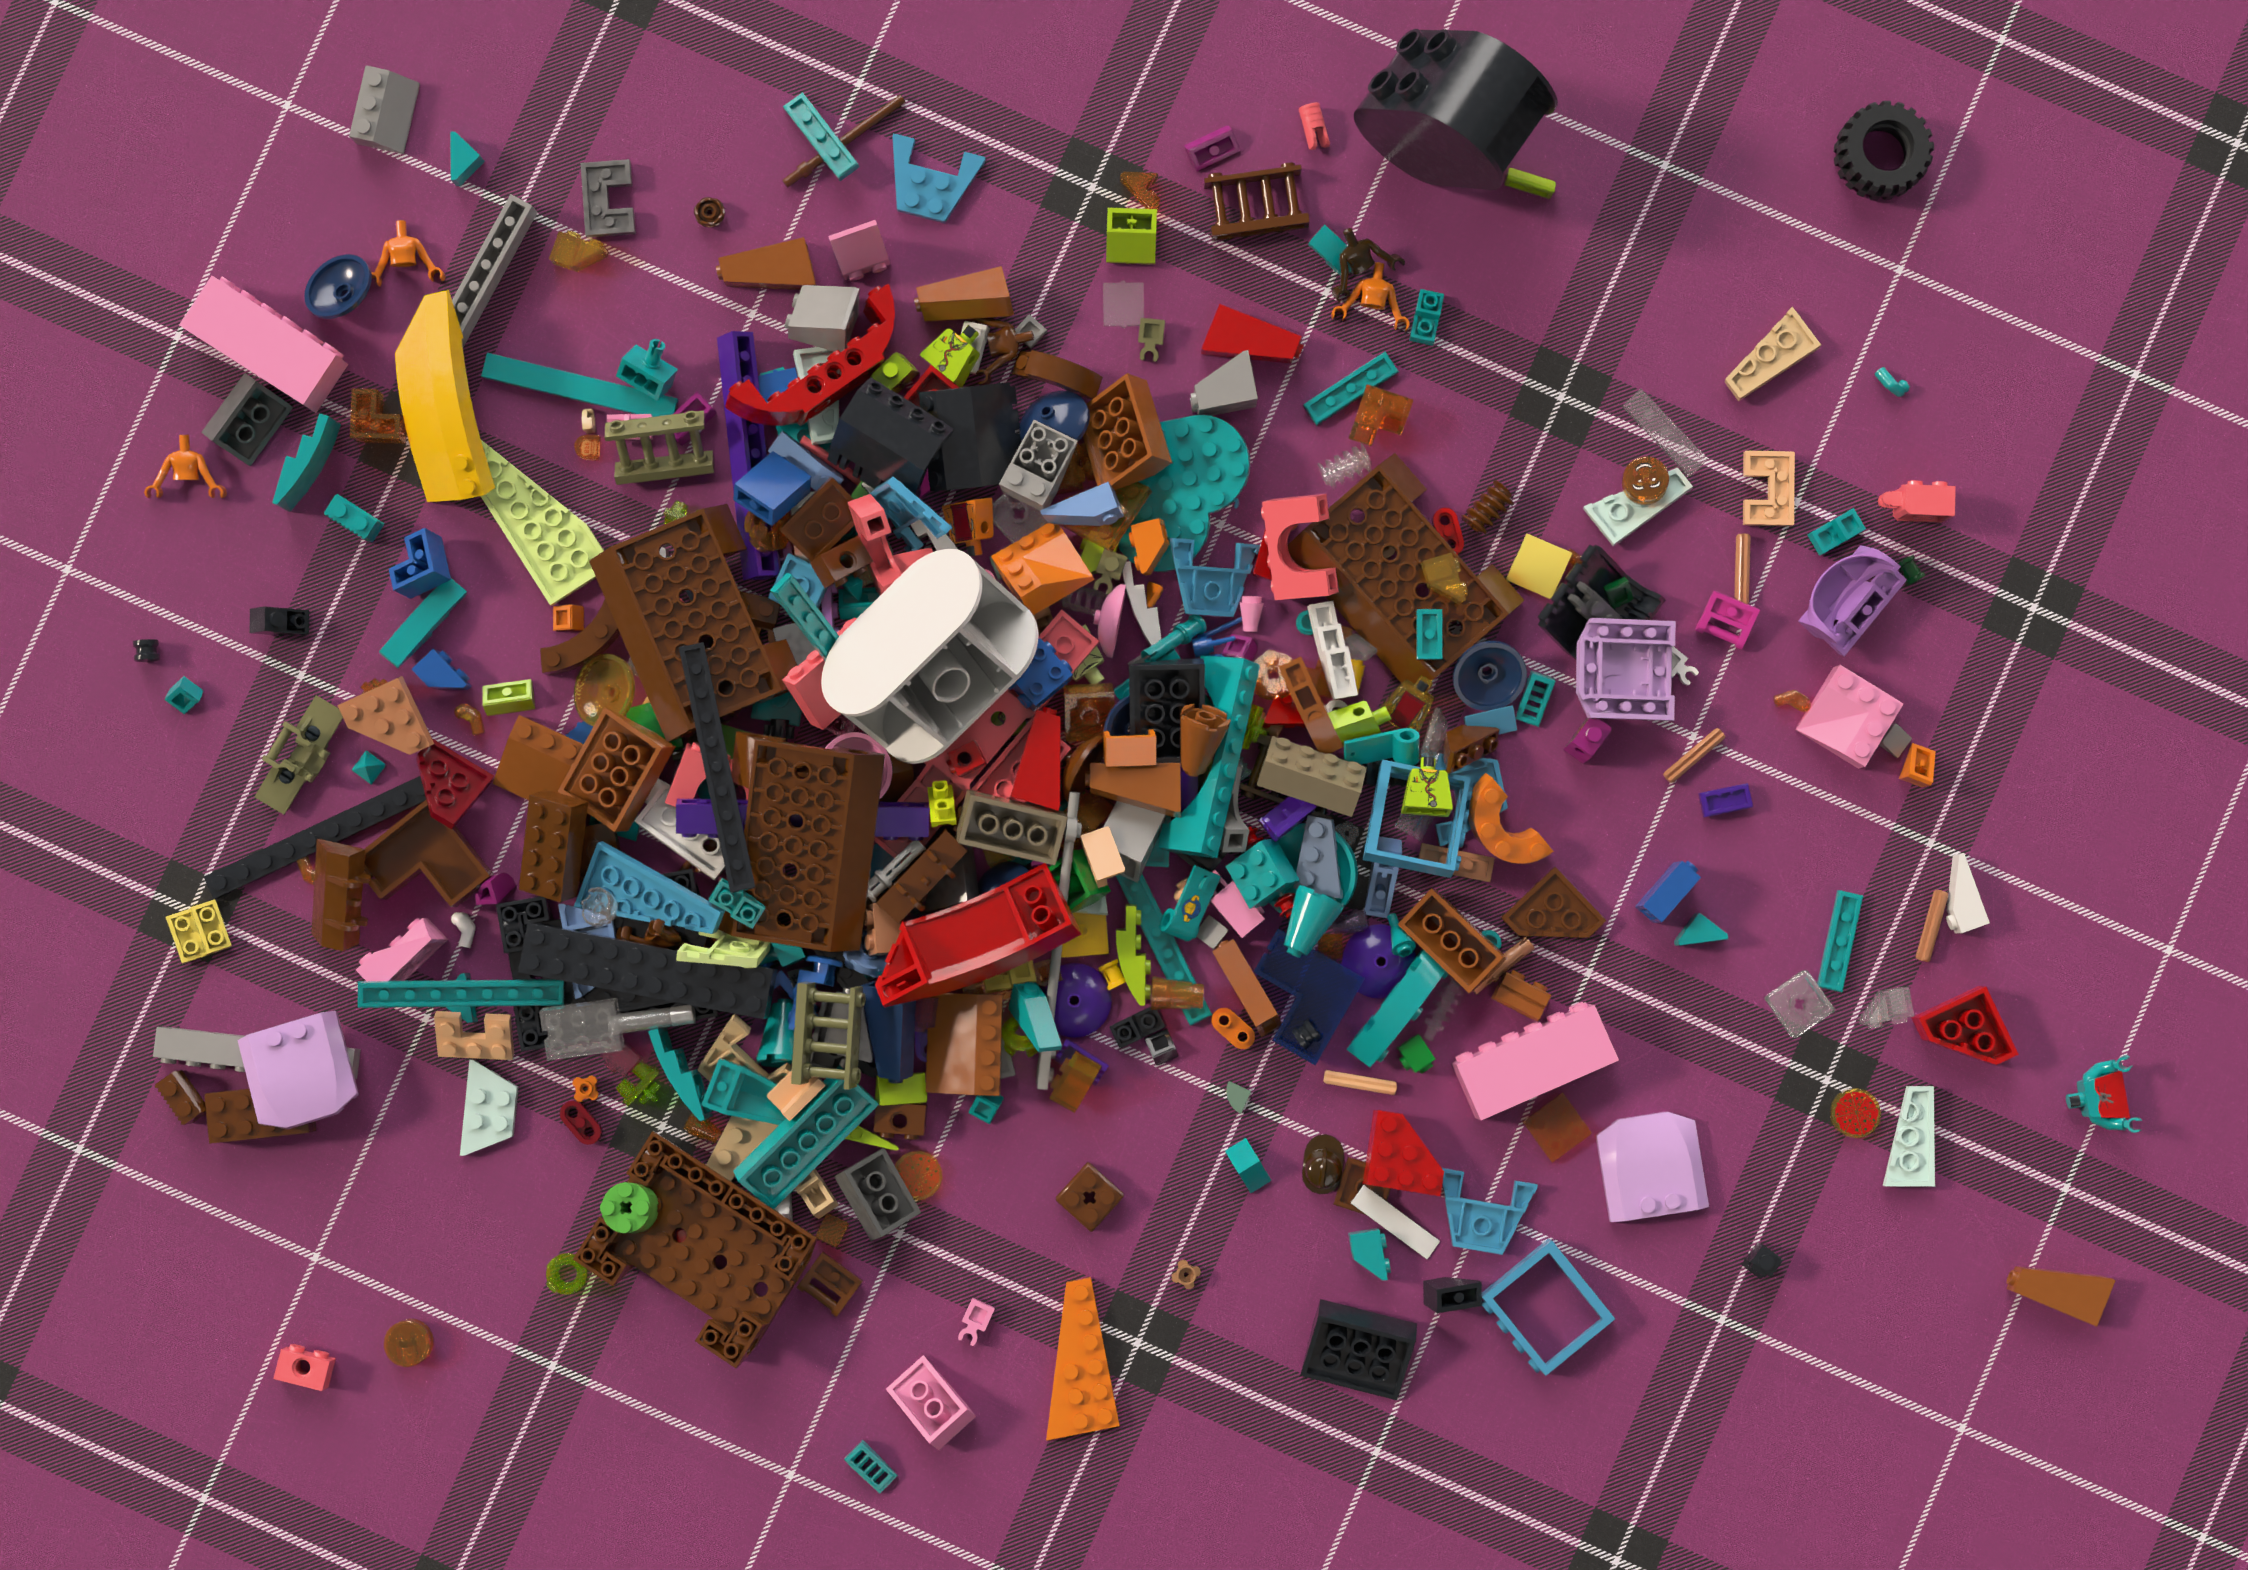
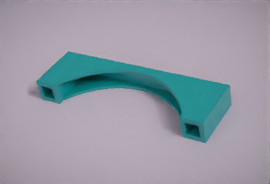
M1200 656L1205 664V687L1212 699L1215 708L1227 714L1226 719H1230L1231 722L1215 753L1211 770L1203 787L1195 799L1180 814V817H1176L1168 824L1163 823L1158 848L1173 853L1217 858L1260 665L1245 658Z

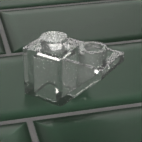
M1902 986L1878 991L1859 1018V1024L1868 1025V1029L1882 1027V1022L1892 1020V1024L1907 1022V1017L1914 1016L1909 987Z

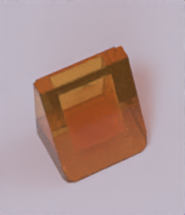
M827 1213L815 1237L834 1247H838L849 1223Z

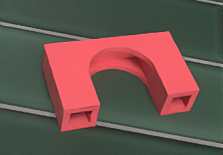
M868 494L847 503L858 536L873 560L868 567L875 589L881 596L903 573L899 570L886 539V534L891 533L885 511L875 498Z
M1318 494L1278 498L1262 502L1261 515L1265 521L1266 528L1264 538L1268 545V566L1272 574L1271 590L1275 600L1329 596L1339 592L1336 568L1311 570L1302 568L1291 558L1287 544L1291 530L1298 523L1319 522L1329 519L1327 495Z
M857 618L847 621L837 634L840 636ZM815 650L799 666L792 668L782 681L809 723L824 730L841 713L832 708L823 695L821 679L825 661Z
M687 743L666 796V804L676 807L677 799H694L699 785L706 779L699 743ZM727 754V755H728V760H729L730 769H731V771H732V763H733V760L730 759L731 756H730L729 754ZM744 787L746 800H748L749 789Z

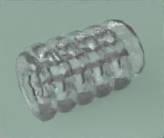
M1362 443L1360 445L1361 451L1354 446L1352 447V455L1345 450L1343 451V459L1339 455H1334V463L1330 459L1325 460V467L1317 463L1320 475L1326 485L1335 490L1336 481H1339L1344 486V477L1347 476L1351 481H1354L1353 473L1356 472L1360 477H1363L1362 469L1365 468L1369 473L1372 471L1371 460Z

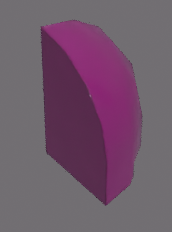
M504 872L489 877L480 886L479 891L475 895L476 905L498 904L516 886L513 878Z

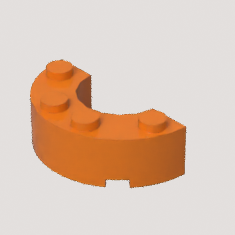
M1485 773L1475 784L1469 804L1468 821L1478 842L1494 856L1504 861L1518 864L1535 862L1554 852L1541 835L1531 827L1518 833L1504 831L1500 824L1499 813L1503 802L1508 796L1497 782Z

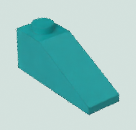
M1036 982L1014 984L1008 1009L1038 1052L1061 1050L1062 1044L1046 995Z

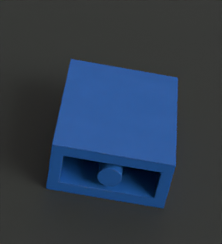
M772 451L734 484L733 500L773 526L810 493L812 477L806 471L790 463L785 457H781Z
M1689 861L1673 862L1635 907L1653 923H1662L1701 878L1697 874L1699 870Z

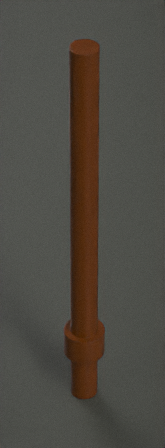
M898 95L840 137L839 140L844 146L848 145L906 103L904 98ZM817 154L809 161H803L796 166L797 169L782 180L783 183L789 188L802 177L807 178L813 173L812 170L822 164L824 160Z

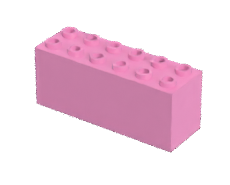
M214 276L210 277L179 324L205 343L317 413L348 366L342 360L344 355L326 342L324 343L305 329L303 331L296 323L280 315L265 303L262 304L254 296L241 290L224 277H221L220 280Z
M1579 1002L1570 1006V1012L1568 1013L1556 1012L1547 1016V1022L1545 1023L1533 1022L1524 1026L1525 1031L1522 1033L1510 1032L1501 1037L1502 1041L1495 1044V1042L1490 1041L1479 1046V1051L1474 1054L1467 1051L1456 1056L1457 1061L1451 1064L1475 1118L1479 1120L1486 1119L1619 1061L1595 1005Z

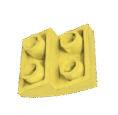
M215 899L193 906L188 910L166 916L182 964L232 946Z

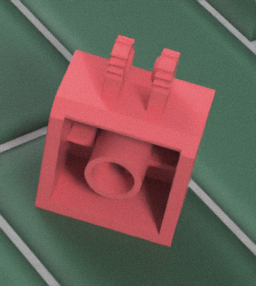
M1908 481L1907 484L1901 485L1895 491H1886L1879 496L1877 501L1881 508L1893 509V517L1897 521L1942 523L1955 516L1956 486H1948V482L1943 481L1932 482V485H1923V481Z

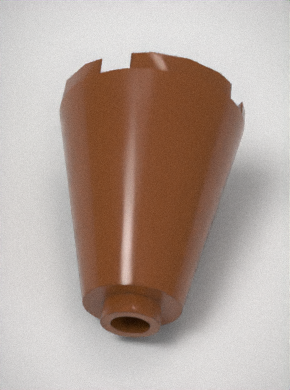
M1189 704L1182 708L1180 714L1181 768L1187 775L1197 777L1205 773L1230 726L1231 720H1227V714L1218 708L1202 704V708L1199 709L1194 708L1195 704Z

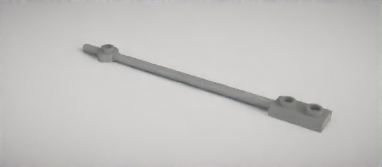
M1070 792L1068 819L1064 830V848L1059 888L1066 902L1068 901L1074 842L1076 838H1080L1082 824L1077 823L1079 792ZM1062 945L1052 950L1047 1001L1053 1019L1055 1016ZM1056 1050L1039 1052L1036 1075L1037 1089L1047 1090L1048 1082H1053L1054 1068H1050L1051 1058H1055Z

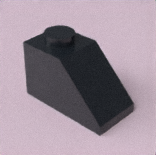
M1451 1277L1424 1280L1423 1303L1437 1314L1482 1306V1282Z

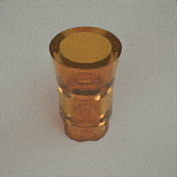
M1153 976L1151 1010L1203 1008V984H1192V982Z

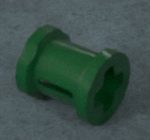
M1914 554L1897 563L1901 566L1899 568L1901 574L1907 579L1904 583L1906 587L1926 576L1915 563Z

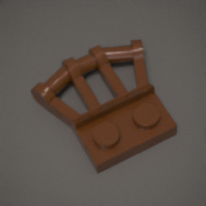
M739 591L759 638L761 637L762 630L768 631L769 643L776 642L773 628L777 626L781 604L768 597ZM713 639L709 643L710 647H712L714 643Z

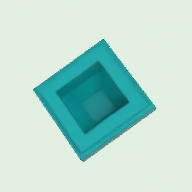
M366 750L352 768V771L372 785L386 764Z

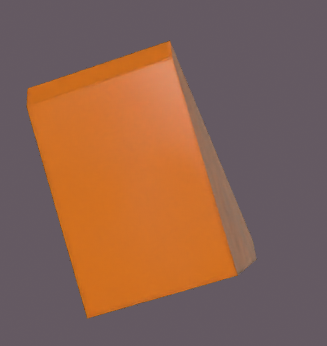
M1912 743L1899 779L1919 787L1931 786L1933 783L1936 751Z

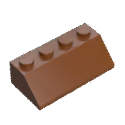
M1433 888L1398 923L1469 994L1487 980L1507 959L1490 940Z

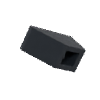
M267 606L251 608L249 633L309 635V610Z

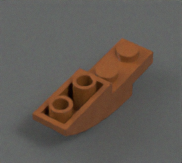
M1299 657L1279 666L1291 697L1317 750L1330 754L1343 748L1344 746L1333 727L1324 702H1322L1303 658Z

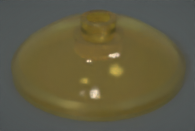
M600 654L591 658L582 667L574 686V703L579 716L584 722L594 726L604 707H608L623 716L627 714L635 694V680L630 666L621 657L612 654Z

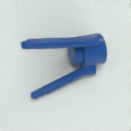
M1242 617L1206 633L1198 634V638L1192 639L1195 658L1200 656L1224 657L1222 654H1210L1214 652L1213 646L1235 641L1236 637L1231 636L1213 641L1212 638L1208 637L1242 622Z

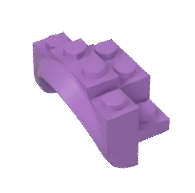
M1860 545L1853 555L1836 562L1821 575L1812 591L1808 610L1798 622L1814 637L1824 639L1839 655L1845 656L1906 582L1907 579L1898 572L1901 566L1883 552ZM1874 577L1871 582H1868V581H1867V580H1869L1870 578Z

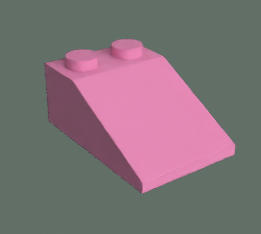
M876 220L828 236L844 280H859L864 277L863 274L873 271V273L884 271L887 269V265L891 264Z
M924 1355L886 1388L929 1444L938 1450L976 1417L963 1399Z

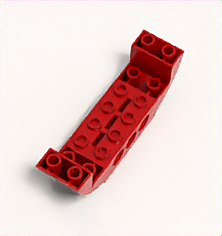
M886 284L882 288L879 285L868 293L869 297L865 301L866 305L863 313L872 324L866 331L868 334L862 338H859V336L853 338L847 343L848 347L842 352L839 350L834 351L827 357L828 361L821 366L819 363L814 365L807 371V376L802 379L797 377L787 385V390L782 393L777 391L767 399L768 403L749 379L744 383L738 381L729 388L730 392L727 396L726 409L753 423L771 426L798 423L802 426L809 419L814 418L827 407H830L866 382L882 365L885 359L883 355L894 328L895 308L890 285Z

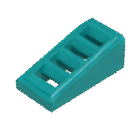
M1531 670L1515 719L1539 727L1556 682L1553 677ZM1538 681L1547 684L1546 688L1534 685V682ZM1531 690L1542 693L1543 697L1530 694ZM1531 700L1540 703V706L1536 707L1527 704V701ZM1524 709L1536 712V717L1523 713Z
M864 1440L844 1458L846 1463L879 1493L898 1476ZM864 1451L866 1455L857 1462L855 1459ZM871 1458L873 1462L864 1469L862 1466ZM879 1465L881 1468L871 1476L869 1473ZM886 1472L888 1476L878 1484L876 1480Z

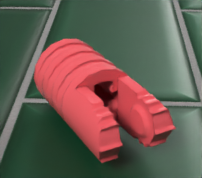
M1315 102L1301 106L1298 110L1308 148L1314 150L1318 146L1315 132H1317L1320 146L1324 148L1330 147L1320 103Z

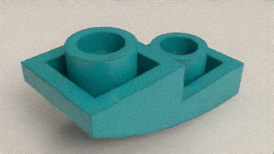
M1420 289L1409 341L1433 346L1442 309L1443 293Z
M721 878L709 898V902L731 913L732 918L752 929L765 910L763 904L745 891L730 893L728 881Z

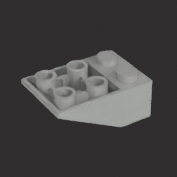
M1033 420L999 483L1002 492L1038 510L1049 507L1058 492L1078 441Z

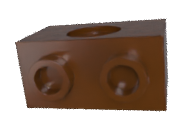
M859 536L819 555L810 564L826 589L832 585L835 588L840 587L849 581L847 577L851 575L857 578L866 573V567L873 560Z
M927 1104L878 1105L875 1109L874 1132H879V1137L894 1138V1134H904V1139L919 1140V1135H925ZM895 1115H905L907 1125L903 1128L897 1127L894 1123Z

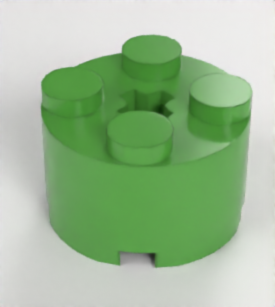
M619 1183L605 1194L600 1205V1211L606 1224L616 1232H644L657 1219L658 1199L652 1189L642 1184ZM629 1203L632 1204L631 1207H630V1209L632 1210V1212H628V1209H629L628 1205H629Z

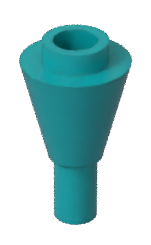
M1395 913L1389 914L1387 919L1391 927L1392 953L1400 957L1408 956L1415 949L1416 944L1398 925L1397 915Z

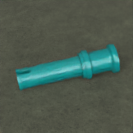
M1190 615L1186 622L1175 625L1173 632L1146 650H1143L1141 658L1148 655L1149 657L1143 661L1145 663L1154 662L1178 645L1190 643L1192 637L1197 634H1203L1206 631L1205 621L1200 615Z

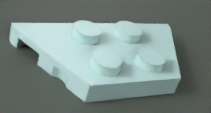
M472 1059L469 1060L461 1156L513 1137L515 1128L518 1086Z

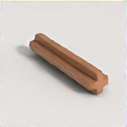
M1738 534L1736 536L1734 599L1749 604L1751 536L1749 534Z
M1719 728L1714 729L1663 773L1665 779L1670 783L1675 782L1724 740V733Z
M1935 890L1933 892L1916 953V959L1929 962L1948 899V893L1945 891Z

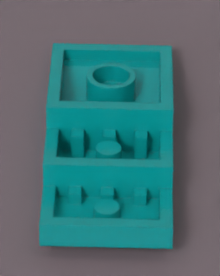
M319 413L313 437L302 435L296 458L289 456L285 458L272 502L274 505L290 512L308 492L322 471L333 449L341 427L340 423L327 415Z
M667 1026L648 1031L657 1058L668 1080L682 1101L699 1121L712 1117L711 1109L701 1106L706 1094L701 1073L698 1069L689 1070L683 1047L673 1050Z

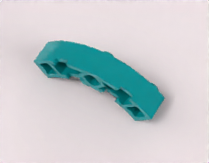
M1422 948L1407 969L1404 978L1397 983L1386 997L1374 1016L1372 1015L1355 1035L1346 1050L1368 1067H1371L1376 1060L1381 1063L1389 1052L1387 1050L1388 1046L1410 1019L1413 1021L1417 1019L1423 1011L1420 1007L1440 978L1445 979L1449 974Z

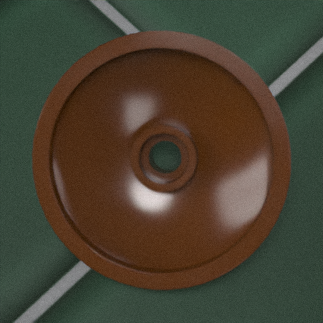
M1095 736L1080 744L1073 753L1069 752L1063 761L1065 768L1062 774V795L1065 801L1069 802L1070 792H1079L1081 795L1087 788L1085 786V771H1090V763H1101L1104 757V736Z

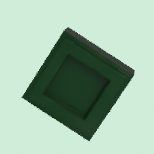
M1626 577L1603 586L1607 603L1613 609L1634 600L1629 580Z

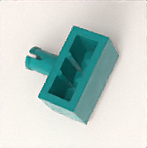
M652 339L649 343L648 351L635 345L622 357L616 377L658 401L672 387L678 369L661 359L665 343L662 341L658 348L660 340Z
M771 942L769 953L759 965L761 966L778 959L782 967H788L806 959L808 955L803 947Z

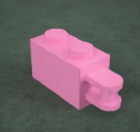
M1221 877L1219 882L1225 888L1218 894L1214 891V897L1210 902L1236 933L1243 938L1265 919L1262 916L1265 911L1261 906L1249 909L1234 881L1227 884Z

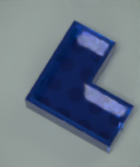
M1279 928L1267 949L1272 951L1271 954L1265 952L1254 970L1255 974L1296 997L1272 1041L1316 1066L1366 977L1314 947L1307 956L1301 955L1300 958L1287 953L1288 948L1284 946L1287 932ZM1309 1019L1320 1033L1322 1039L1318 1042L1314 1041L1311 1043L1310 1048L1305 1050L1295 1038L1292 1030L1303 1026V1022Z

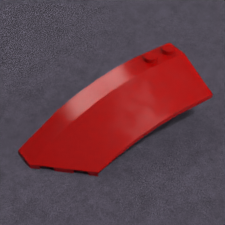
M1043 863L1019 877L963 903L907 922L902 921L899 928L901 932L896 943H893L885 960L887 964L882 975L878 976L875 986L884 1007L941 995L1014 969L1082 934L1048 865Z

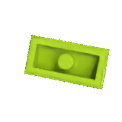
M1509 168L1504 183L1506 186L1547 199H1551L1556 186L1555 181L1514 168Z
M531 679L482 686L483 708L487 716L535 709Z
M913 1073L912 1077L904 1079L902 1083H890L888 1079L878 1077L877 1075L875 1100L882 1106L926 1103L925 1073Z

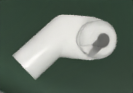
M456 912L452 915L451 921L461 931L459 946L471 948L476 926L468 914Z

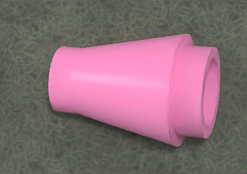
M1242 596V602L1239 603L1243 631L1257 632L1264 605L1262 597Z

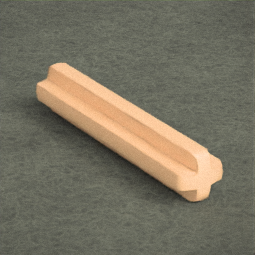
M1326 1070L1324 1073L1323 1081L1326 1084L1395 1095L1397 1090V1083L1395 1081Z

